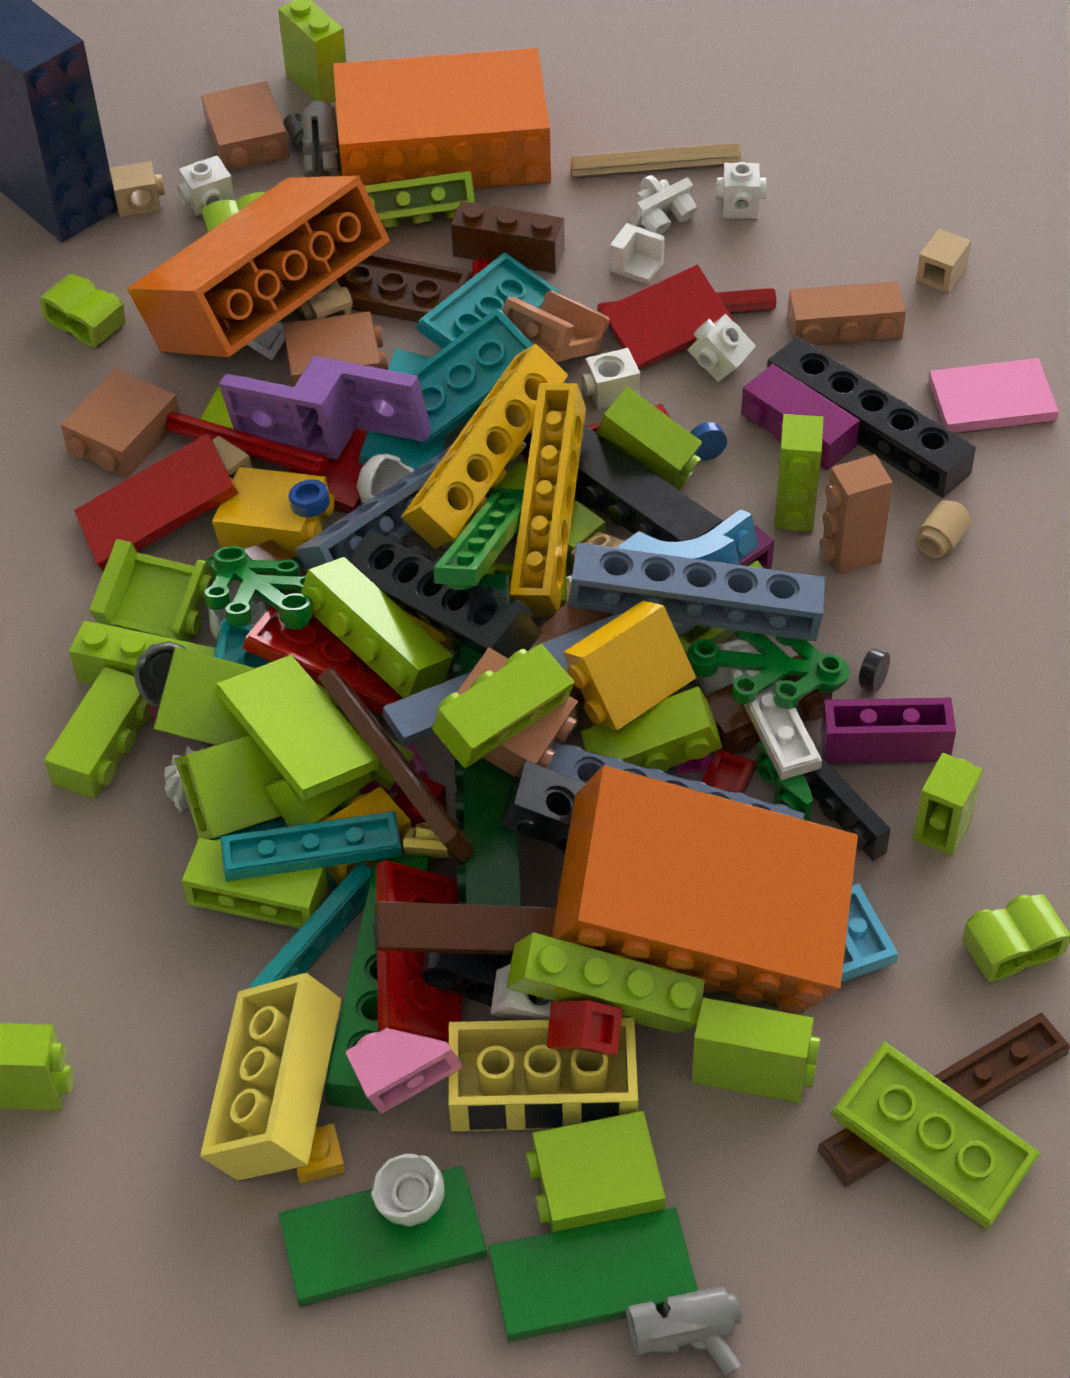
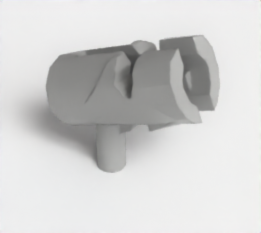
M313 101L302 110L304 176L323 177V168L325 171L330 172V177L340 176L341 159L335 108L325 101Z
M723 1286L667 1297L662 1309L665 1314L664 1318L657 1312L655 1304L651 1301L631 1305L626 1309L628 1331L637 1356L647 1353L679 1352L678 1347L691 1345L696 1350H707L725 1377L741 1366L739 1360L722 1338L734 1335V1324L741 1323V1312L737 1297L734 1293L727 1294Z

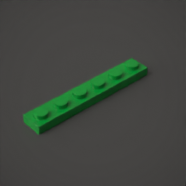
M496 489L434 566V584H448V587L451 589L466 590L479 583L519 529L524 489Z

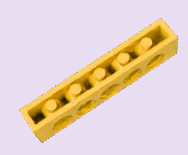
M536 343L513 358L400 517L434 549L448 542L454 543L467 527L466 522L470 516L476 515L487 502L488 498L485 495L488 490L498 485L507 474L504 467L508 461L514 460L525 448L526 444L523 440L533 430L539 383H563L568 376Z
M539 383L509 594L512 601L516 599L526 605L534 613L533 617H552L560 610L586 414V406L578 383Z

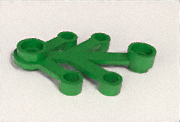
M238 546L223 547L214 553L211 570L217 576L212 586L208 587L204 592L206 607L212 610L225 608L229 625L244 626L251 622L250 605L255 594L278 610L279 619L286 628L293 630L302 629L309 624V620L312 618L311 599L309 596L301 594L306 575L300 577L297 561L289 559L281 561L251 560L246 555V550ZM256 573H275V575H259ZM238 580L241 582V585L233 602L230 603L228 588L233 581ZM277 589L297 590V593L284 595Z
M734 630L737 638L747 641L760 654L721 650L709 639L697 640L688 648L687 658L695 675L698 677L714 675L718 671L719 666L761 671L753 677L741 675L735 678L731 696L740 704L754 702L759 693L788 675L804 676L796 682L784 680L776 685L773 696L774 703L782 709H792L797 706L801 698L816 689L822 692H835L848 681L850 674L849 665L843 658L831 653H821L807 640L775 636L780 644L790 646L802 658L796 659L789 657L765 634ZM740 688H746L750 691H743ZM782 693H788L791 696H785Z

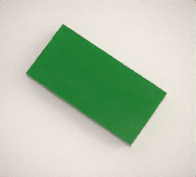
M463 1165L440 1171L444 1181V1199L441 1207L427 1222L408 1227L394 1224L387 1220L378 1211L372 1199L371 1192L373 1189L278 1213L299 1307L486 1258L487 1249Z
M676 1207L488 1245L508 1342L626 1318L625 1313L628 1306L651 1301L655 1304L656 1310L659 1311L663 1309V1304L667 1297L698 1291Z

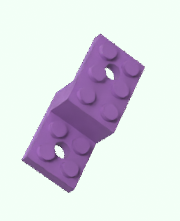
M314 356L294 387L227 373L219 383L233 429L317 453L330 459L338 460L357 428L426 442L431 433L419 378L407 373Z

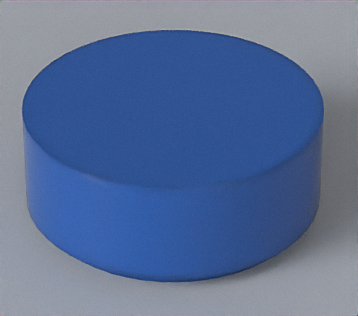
M702 423L690 432L702 441L696 453L702 461L716 458L726 448L727 437L717 423Z
M309 479L295 484L289 491L288 497L291 509L296 515L301 517L317 516L323 513L330 504L328 489L323 482Z

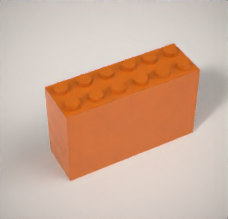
M538 48L333 63L342 176H360L364 186L471 171L473 188L551 182L550 124Z
M360 176L286 178L126 289L160 352L230 357L383 247L390 239Z
M603 765L575 794L552 938L704 979V992H718L722 990L736 994V999L743 1002L759 1003L765 1001L777 1004L778 1009L786 1013H804L841 988L858 834Z

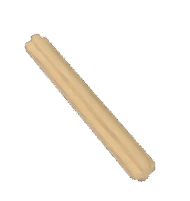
M726 143L571 157L570 170L573 177L715 166L724 165V163H739L741 153L739 144Z

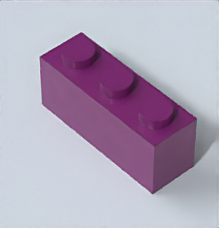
M774 364L770 365L743 387L741 414L751 423L759 425L774 435L780 442L783 414L824 417L820 466L828 471L857 446L859 419Z
M952 697L824 700L821 739L823 758L828 764L937 762L942 752L952 756L956 735Z

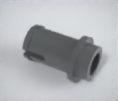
M291 113L285 117L283 124L286 132L292 138L293 147L297 151L303 152L302 116L295 113L294 118Z

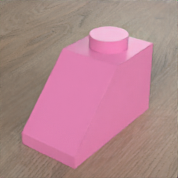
M388 1028L378 1033L365 1035L357 1042L356 1046L345 1051L367 1098L381 1114L463 1068L459 1058L447 1042Z

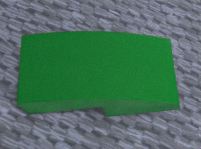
M761 741L757 744L756 770L765 782L775 785L774 804L786 805L792 810L805 813L803 820L811 822L813 798L804 775L781 780Z

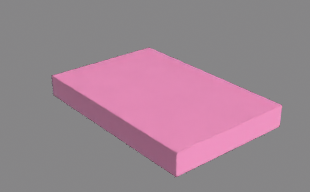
M1039 358L929 371L928 381L943 426L952 433L1057 421L1059 411Z

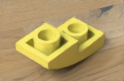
M419 823L416 825V828L410 827L404 837L403 848L407 855L454 859L456 857L442 844L427 823Z

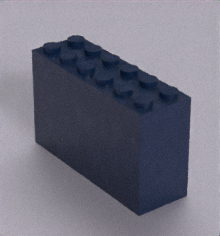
M0 0V192L62 243L118 210L84 40L32 0Z

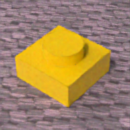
M334 1123L315 1128L309 1163L307 1166L296 1168L300 1184L345 1173V1166Z

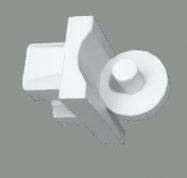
M652 175L641 180L642 191L636 193L638 201L636 204V216L630 219V223L637 227L644 226L648 231L662 234L669 228L671 223L666 213L672 211L681 223L691 219L697 210V206L690 196L694 186L688 177L669 186L666 179L659 182Z

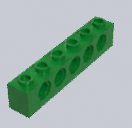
M402 854V856L375 860L325 1080L329 1105L378 1111L367 1098L345 1051L356 1046L357 1042L365 1035L378 1033V1020L368 1019L371 1016L378 1015L377 951H375L374 905L377 903L376 865L384 860L430 872L429 857Z

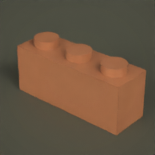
M898 281L789 289L787 318L792 340L798 336L811 345L903 338L906 309Z
M876 454L833 466L830 470L829 485L825 488L827 498L826 512L822 515L824 533L819 545L823 558L827 562L831 561L838 575L882 562L893 482Z

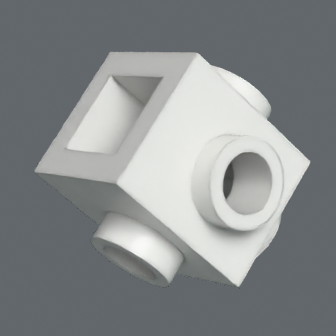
M218 156L179 168L181 184L177 185L179 197L184 205H190L196 216L201 215V209L210 203L221 200L235 201L231 175Z
M724 163L723 177H717L716 199H722L723 219H758L759 199H766V178H760L759 163Z
M724 314L714 323L708 319L694 332L693 335L697 340L688 351L697 360L698 364L719 382L734 371L756 345L735 322Z

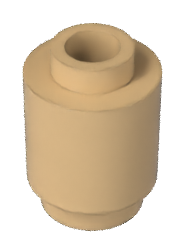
M947 500L940 501L918 530L916 542L923 553L936 559L951 553L971 526V518L965 506L959 502Z

